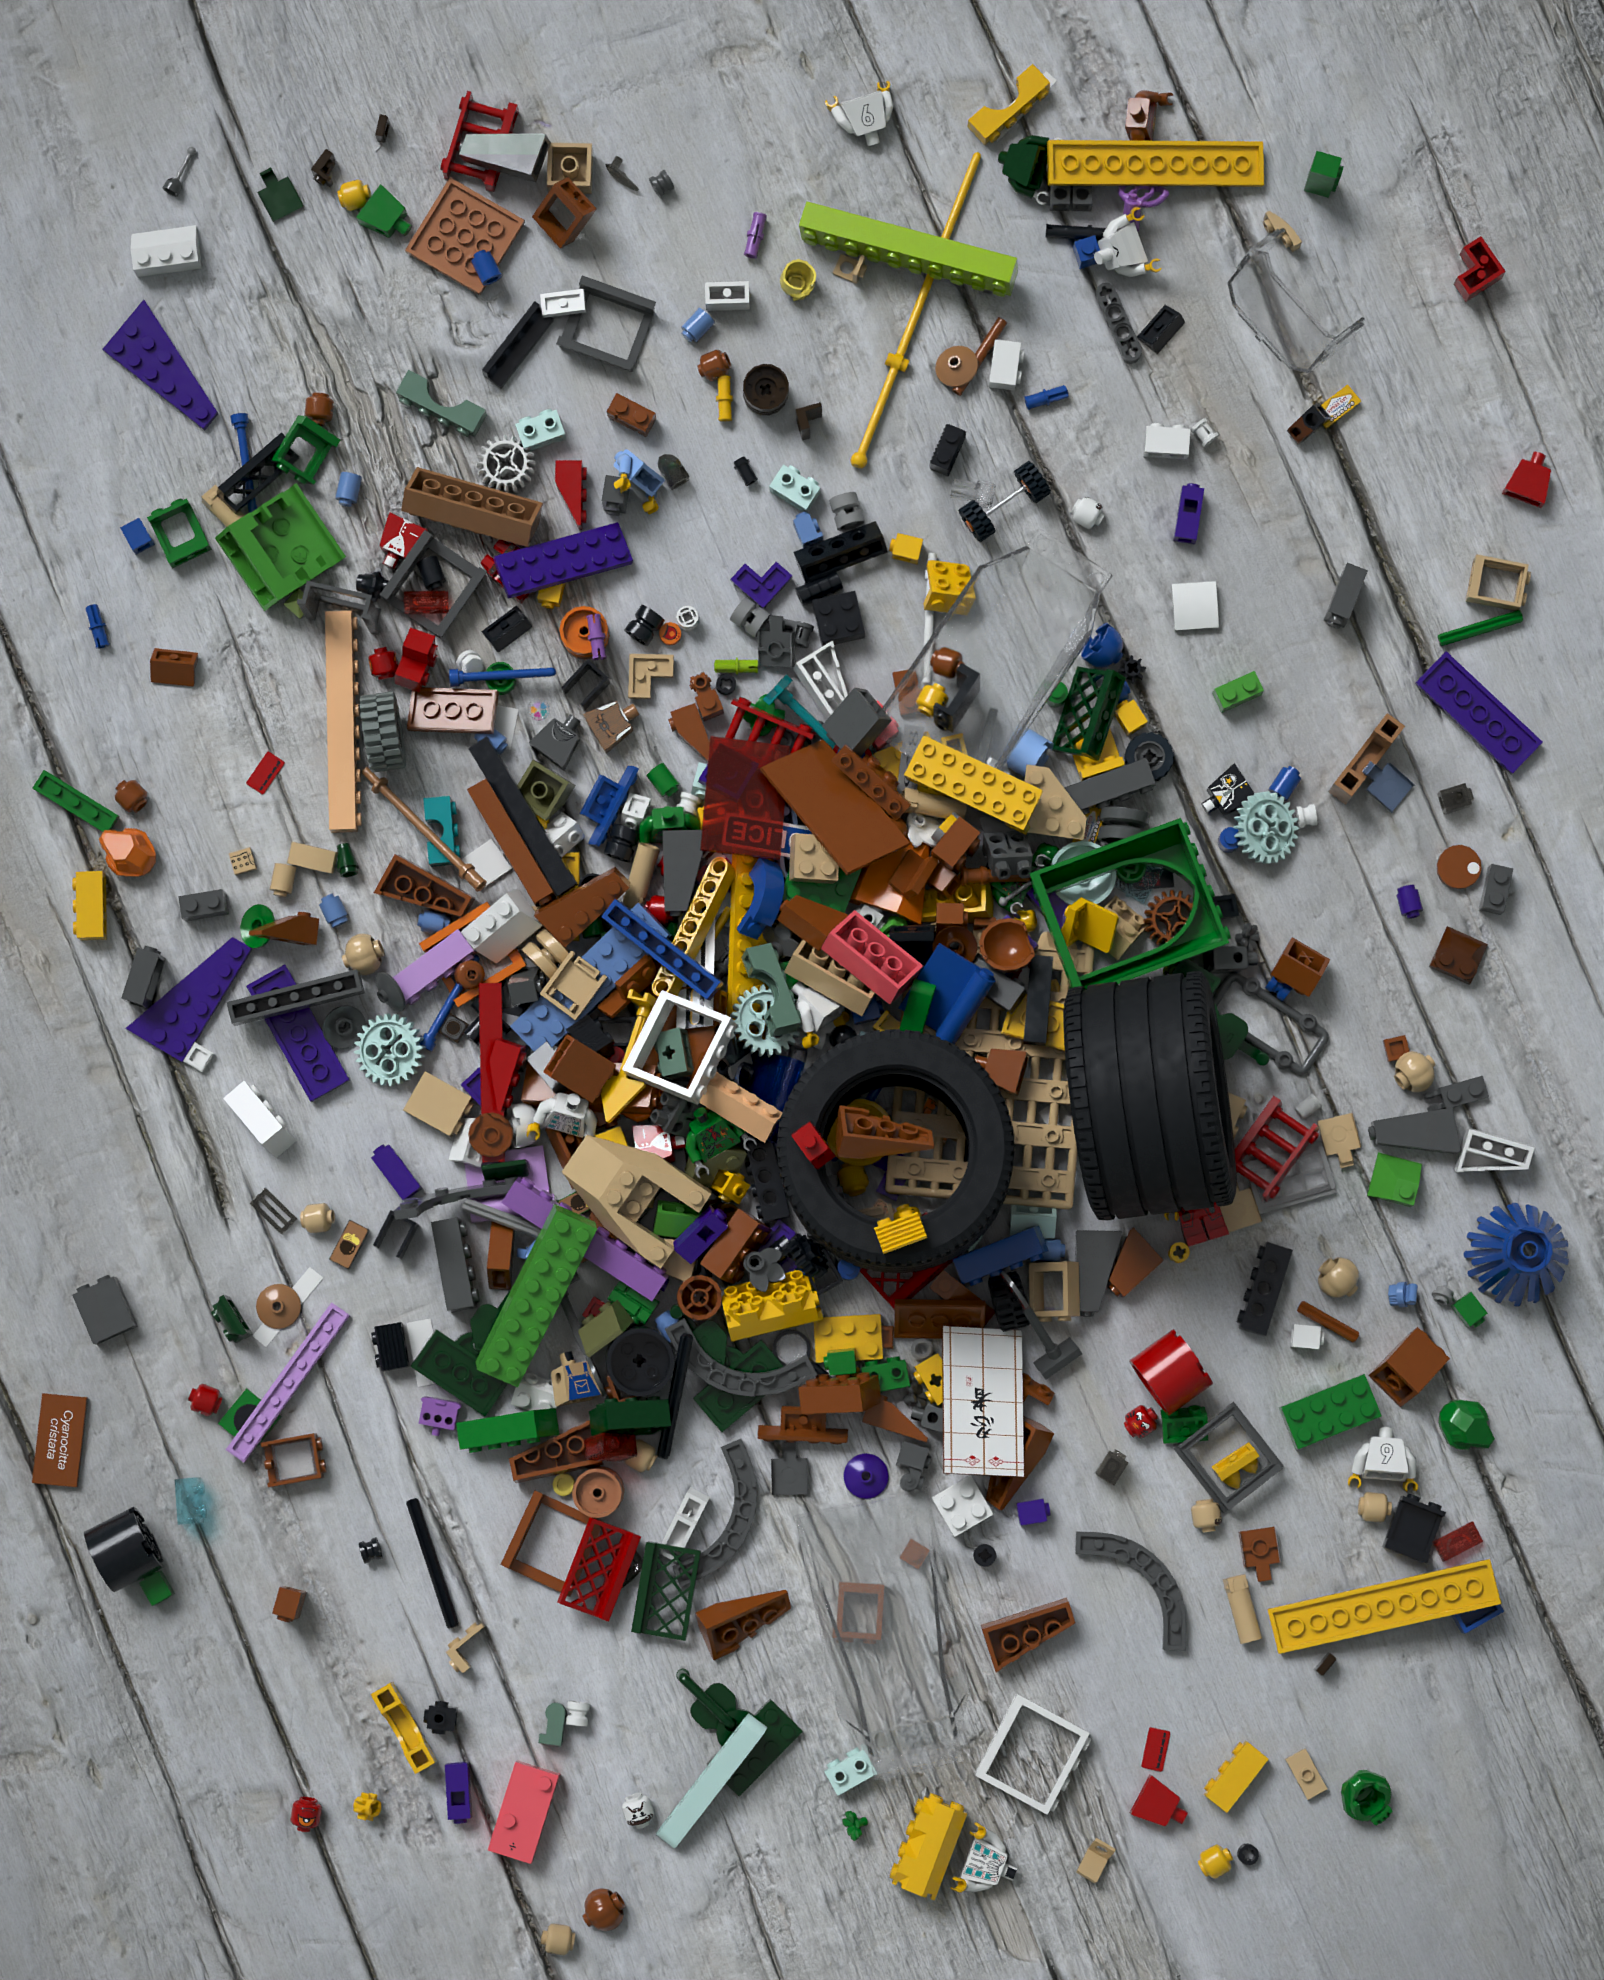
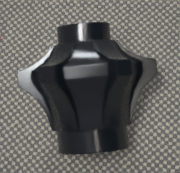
M377 568L371 573L358 575L356 590L372 595V601L376 603L378 598H381L380 594L389 580H386L383 576L382 568Z

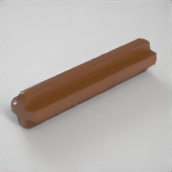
M1302 1301L1297 1308L1299 1313L1354 1343L1359 1337L1358 1331L1309 1303Z

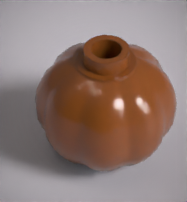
M600 1888L588 1894L584 1904L585 1914L582 1915L587 1926L593 1925L601 1931L616 1929L623 1920V1909L625 1908V1903L619 1893H613L609 1889Z

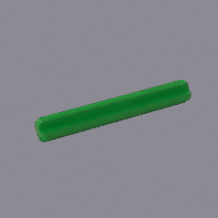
M1520 610L1454 629L1439 634L1438 641L1440 646H1445L1521 623L1523 615Z

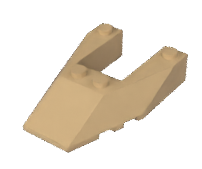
M591 1135L585 1136L562 1170L563 1175L601 1224L613 1235L659 1268H662L673 1252L674 1246L637 1222L659 1188L661 1187L698 1213L711 1196V1190L656 1153L621 1145Z

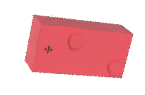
M855 910L829 933L821 948L889 1005L914 982V979L917 978L923 968L920 962Z
M518 1760L515 1762L488 1851L532 1864L560 1777L559 1773Z

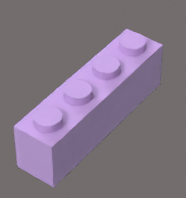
M457 929L393 977L403 992L406 1005L408 1003L412 1005L421 998L420 994L425 990L429 992L439 985L437 981L445 977L447 979L455 973V968L460 963L474 959L473 955L477 951L471 947L461 933V930Z

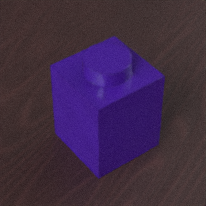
M1044 1499L1016 1503L1020 1526L1046 1522L1047 1516H1051L1049 1503H1044Z

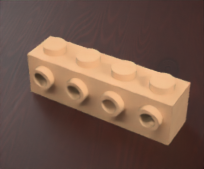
M717 1071L714 1078L710 1079L707 1085L706 1094H703L699 1101L700 1104L764 1143L774 1133L782 1115V1112L774 1106L764 1102L755 1094L738 1086L737 1083L730 1081Z

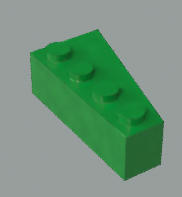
M556 1408L531 1410L456 1423L460 1450L469 1449V1453L480 1452L484 1446H488V1450L502 1448L501 1444L507 1443V1446L511 1447L521 1445L523 1440H527V1444L540 1442L542 1437L560 1435Z

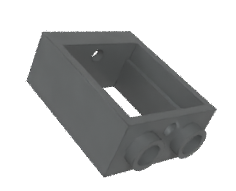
M146 945L144 949L137 947L121 997L127 1003L146 1009L151 1007L166 960L161 956V952L157 951L158 949Z

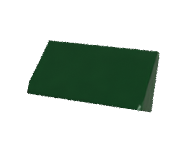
M526 1159L487 1164L481 1167L484 1180L496 1179L498 1181L508 1177H525L529 1175Z

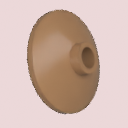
M950 347L938 357L935 366L936 375L946 386H964L975 377L978 371L977 356L968 347ZM958 361L957 365L952 366V363Z
M274 1284L268 1286L260 1293L256 1303V1311L258 1317L265 1325L275 1329H282L292 1325L297 1320L301 1311V1301L296 1291L284 1284ZM276 1302L281 1304V1309L278 1311L273 1307Z

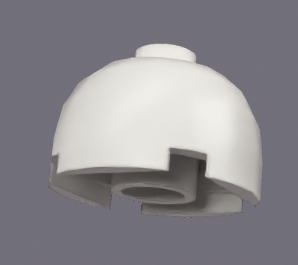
M516 1103L511 1104L510 1108L506 1109V1119L509 1121L513 1131L511 1143L513 1148L529 1146L536 1141L535 1131H531L527 1137V1126L530 1123H534L533 1118L536 1110L531 1105Z

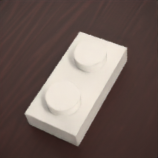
M584 289L540 294L543 318L586 313Z

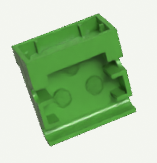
M297 483L285 492H281L262 504L253 512L238 519L215 537L264 611L304 586L307 580H313L346 557Z

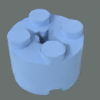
M1024 728L1018 736L1017 740L1019 742L1016 747L1012 746L1005 757L1008 759L1007 767L1025 777L1027 764L1044 766L1049 758L1046 752L1048 749L1052 751L1054 746L1053 742L1031 729L1026 730Z

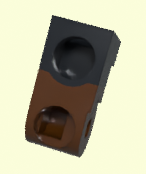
M1317 403L1312 405L1288 428L1287 432L1297 444H1300L1332 418L1323 406Z

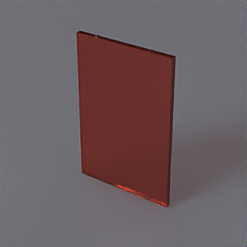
M710 736L700 851L780 860L785 800L760 769L771 762L789 755L790 746Z

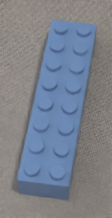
M638 902L631 909L666 938L669 939L672 936L642 903ZM612 927L582 956L584 960L601 972L596 978L598 981L604 974L608 978L578 1020H574L541 996L510 1027L533 1051H536L546 1041L551 1047L558 1046L566 1034H568L566 1028L588 1014L590 1015L616 989L614 983L645 954L650 955L615 927ZM558 990L553 996L568 1009L575 1003Z

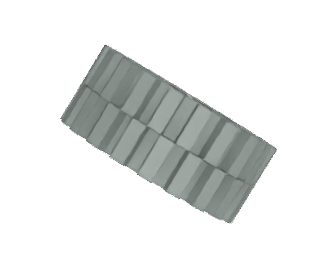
M390 691L360 696L362 730L371 772L405 768V744L395 692Z

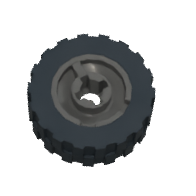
M1145 732L1135 736L1126 748L1124 755L1125 765L1145 759L1146 754H1151L1153 759L1148 763L1154 780H1161V778L1168 774L1173 765L1174 752L1172 751L1171 744L1162 735L1154 734V732Z

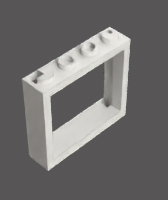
M662 990L622 1070L635 1080L698 1105L702 1095H705L707 1092V1085L710 1079H713L716 1074L720 1059L724 1058L730 1039L735 1036L734 1031L737 1024L729 1016ZM674 1005L721 1023L689 1089L642 1071Z
M1016 1693L974 1775L1048 1815L1049 1811L1054 1812L1059 1803V1799L1056 1797L1060 1790L1064 1792L1068 1786L1070 1779L1067 1776L1071 1770H1076L1081 1760L1078 1758L1080 1751L1087 1749L1091 1738L1088 1737L1090 1733ZM1022 1705L1080 1735L1045 1804L987 1774Z

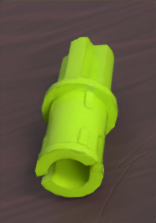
M736 657V660H715L714 671L716 673H736V675L738 673H758V659L738 660V657Z

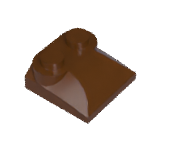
M1447 926L1429 967L1470 985L1477 973L1478 966L1488 944Z

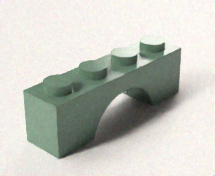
M410 370L407 371L396 391L398 398H400V403L408 407L413 405L419 408L418 411L427 417L432 415L438 418L437 421L446 427H449V425L456 427V431L463 436H476L487 416L486 409L468 400L453 407L438 405L429 395L430 384L428 379Z
M771 943L746 948L741 958L748 977L761 980L773 993L774 1004L764 1016L770 1036L775 1037L795 1032L801 1023V1014L794 1005V995L786 984V974L780 968L777 951L773 949Z

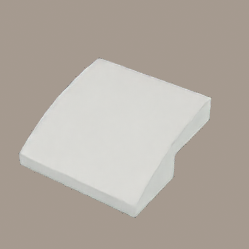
M1216 581L1171 584L1175 630L1219 627Z

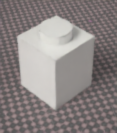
M1292 1325L1290 1347L1318 1350L1320 1345L1323 1346L1324 1332H1321V1327Z

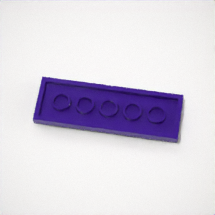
M618 522L497 555L493 559L508 599L633 563Z
M1447 651L1415 683L1418 688L1511 775L1543 743Z
M284 964L248 984L246 987L251 996L296 985V982ZM310 1007L265 1019L310 1102L350 1081L331 1045L324 1038L323 1031Z

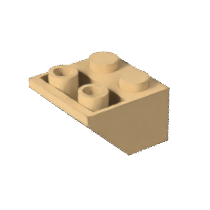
M1115 895L1104 908L1119 916L1112 949L1109 951L1114 958L1119 960L1149 924H1145L1144 918L1141 915L1137 914Z

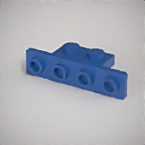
M628 765L619 783L612 781L604 775H599L580 812L581 815L597 823L588 844L599 847L600 844L605 842L610 825L617 819V811L620 805L625 803L630 786L637 780L639 768Z

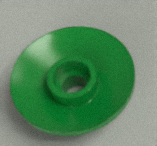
M257 904L245 912L240 925V933L243 942L248 947L261 948L269 942L270 939L249 935L250 930L275 921L273 912L269 907Z

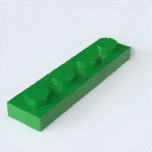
M43 770L32 787L38 793L102 832L104 830H111L120 817Z

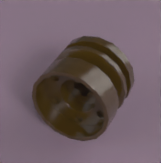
M760 364L753 367L746 374L743 381V398L746 406L756 414L767 416L778 413L785 406L789 391V382L786 374L779 367L772 364ZM767 387L770 388V395L765 394L763 396L761 389L765 390Z

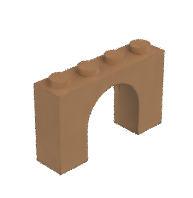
M1387 713L1328 792L1346 805L1367 778L1362 772L1370 761L1373 764L1379 762L1405 726Z

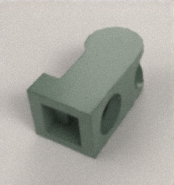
M554 1702L546 1708L545 1714L548 1719L546 1734H539L538 1743L562 1746L566 1709L561 1703Z

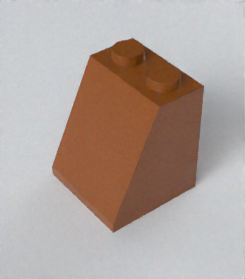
M1417 1327L1368 1376L1392 1400L1402 1407L1420 1393L1450 1358L1441 1347H1438L1429 1338L1427 1333Z

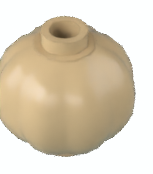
M357 934L347 942L345 955H342V960L346 968L357 969L360 975H370L378 970L382 963L381 957L385 956L379 939L374 940L368 934Z
M1413 1051L1407 1052L1395 1064L1396 1074L1394 1079L1403 1090L1423 1092L1434 1081L1433 1067L1435 1062L1429 1055L1424 1056Z
M1337 1257L1334 1260L1329 1258L1318 1269L1320 1272L1318 1284L1326 1295L1334 1298H1340L1344 1295L1350 1297L1357 1291L1358 1287L1356 1284L1359 1272L1351 1260Z

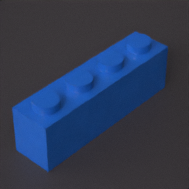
M1036 1226L953 1259L962 1284L970 1283V1286H974L983 1282L982 1277L1000 1275L1002 1269L1007 1267L1014 1270L1024 1266L1022 1261L1030 1259L1031 1262L1042 1259L1044 1258L1043 1253L1049 1250L1040 1227Z

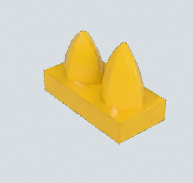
M1248 1442L1211 1466V1468L1226 1485L1238 1489L1241 1483L1239 1470L1242 1468L1246 1472L1256 1473L1259 1455Z

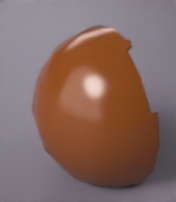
M1013 918L999 919L986 927L979 940L980 952L984 961L994 970L1003 973L1018 972L1026 968L1035 956L1025 923Z

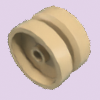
M542 929L536 935V939L543 949L540 950L534 943L529 942L521 950L550 980L558 969L556 965L562 964L569 954V950L546 929Z

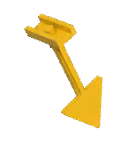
M630 989L627 996L639 1008L618 1076H612L602 1087L601 1097L605 1120L608 1123H611L646 1087L644 1082L628 1079V1075L622 1069L657 1001L654 996L647 992L642 997L636 991Z

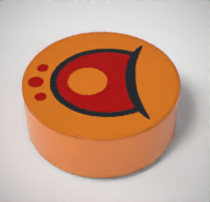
M672 622L662 625L659 631L661 641L666 645L677 644L681 639L680 627Z

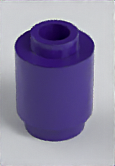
M1406 885L1398 888L1396 896L1401 915L1406 916L1407 919L1420 916L1419 912L1423 911V907L1415 885Z

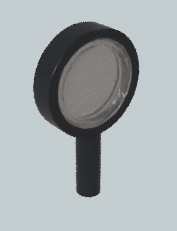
M787 1330L776 1337L773 1343V1353L785 1366L806 1354L809 1358L811 1346L808 1338L803 1333L797 1330ZM809 1358L817 1375L829 1374Z

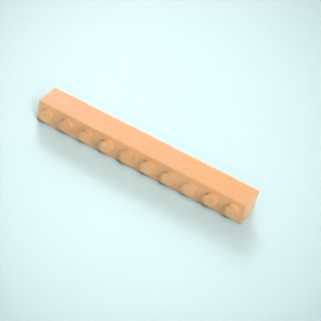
M325 611L329 830L331 833L358 832V826H362V815L358 813V804H361V791H357V782H361V771L357 769V760H360L361 754L360 747H356V739H360V726L356 725V717L360 716L359 704H356L355 695H359V682H355V673H359L358 660H355V652H358V639H354V630H358V619L354 617L352 611Z

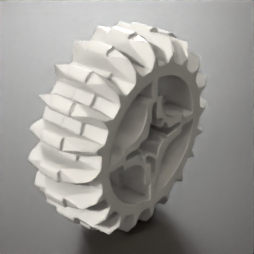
M505 434L503 435V441H500L499 437L495 436L496 443L493 444L488 440L489 448L482 446L481 451L484 454L477 455V458L482 461L476 463L477 468L481 469L478 471V475L483 477V484L489 482V488L496 486V490L500 491L504 488V491L509 493V488H513V491L516 493L518 492L517 485L524 489L525 484L523 481L531 482V478L527 474H535V470L530 468L536 466V462L531 460L534 457V453L529 452L530 447L523 448L521 440L516 443V436L514 435L510 441H508ZM502 449H512L506 454L497 453V451ZM518 453L524 459L522 470L514 464ZM490 459L494 460L498 465L494 476L488 469ZM509 461L512 467L505 466L503 468L501 462L507 463ZM508 474L516 476L510 480H500Z

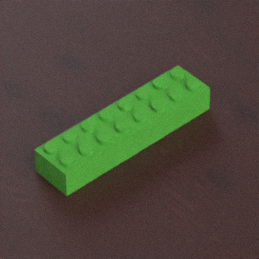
M557 1204L553 1205L475 1361L477 1370L515 1387L519 1386L597 1231L595 1221Z

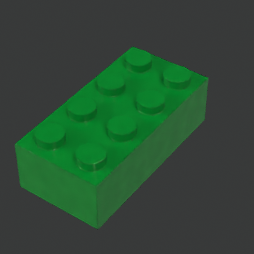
M1365 1374L1279 1407L1295 1450L1382 1416Z

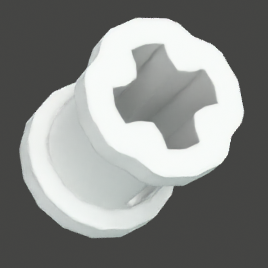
M1206 418L1200 420L1190 429L1203 442V447L1211 444L1219 436L1207 424L1208 420Z

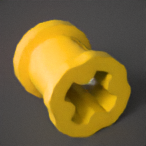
M1182 1242L1173 1244L1168 1251V1257L1175 1263L1184 1262L1190 1254L1188 1246ZM1176 1247L1184 1250V1254L1181 1255L1182 1259L1173 1255Z

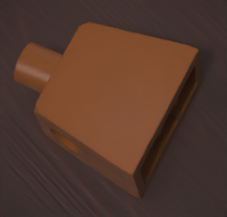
M991 1049L988 1058L978 1055L975 1057V1061L990 1074V1078L993 1079L998 1088L1013 1095H1019L1030 1056L1027 1052Z

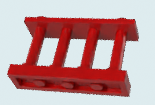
M467 91L466 96L461 98L459 105L461 113L447 158H443L440 170L443 172L444 179H449L451 171L482 179L485 189L495 192L500 172L491 169L482 171L454 163L457 151H459L463 131L475 134H512L519 113L518 105L509 102L507 109L504 108L503 110L472 102V92ZM469 111L500 118L503 121L501 129L493 130L466 122Z
M739 697V699L735 698L731 702L732 705L737 706V710L725 738L722 737V740H715L712 749L716 750L719 744H722L759 764L757 769H761V767L775 761L773 758L786 728L798 733L790 754L802 749L806 737L813 739L816 733L811 732L813 728L805 724L795 725L751 705L752 702L750 700ZM745 711L758 715L746 745L740 749L734 746L735 742L733 740ZM767 719L778 724L766 755H763L761 758L754 755L755 751L753 749Z
M1274 1095L1235 1148L1236 1174L1240 1173L1263 1189L1265 1192L1262 1194V1197L1266 1202H1268L1270 1197L1272 1199L1276 1197L1280 1191L1278 1186L1309 1143L1314 1144L1319 1137L1317 1124L1314 1123L1308 1129L1282 1111L1283 1108H1281V1100ZM1272 1119H1279L1304 1136L1297 1147L1269 1129L1270 1126L1268 1124ZM1259 1137H1266L1291 1154L1284 1165L1256 1147L1257 1144L1255 1142ZM1246 1155H1253L1278 1172L1271 1183L1243 1165L1242 1160Z

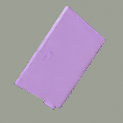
M543 1145L507 1150L505 1152V1162L526 1159L529 1175L525 1176V1178L535 1184L533 1187L539 1191L545 1190L550 1193ZM482 1162L481 1167H482V1165L494 1164V1163H501V1162ZM464 1163L467 1186L483 1184L482 1168H476ZM506 1194L469 1198L511 1215L521 1216L501 1203ZM470 1213L472 1223L490 1221Z

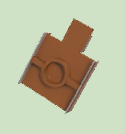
M1275 1526L1238 1532L1244 1568L1255 1566L1258 1582L1272 1580L1269 1564L1281 1563Z

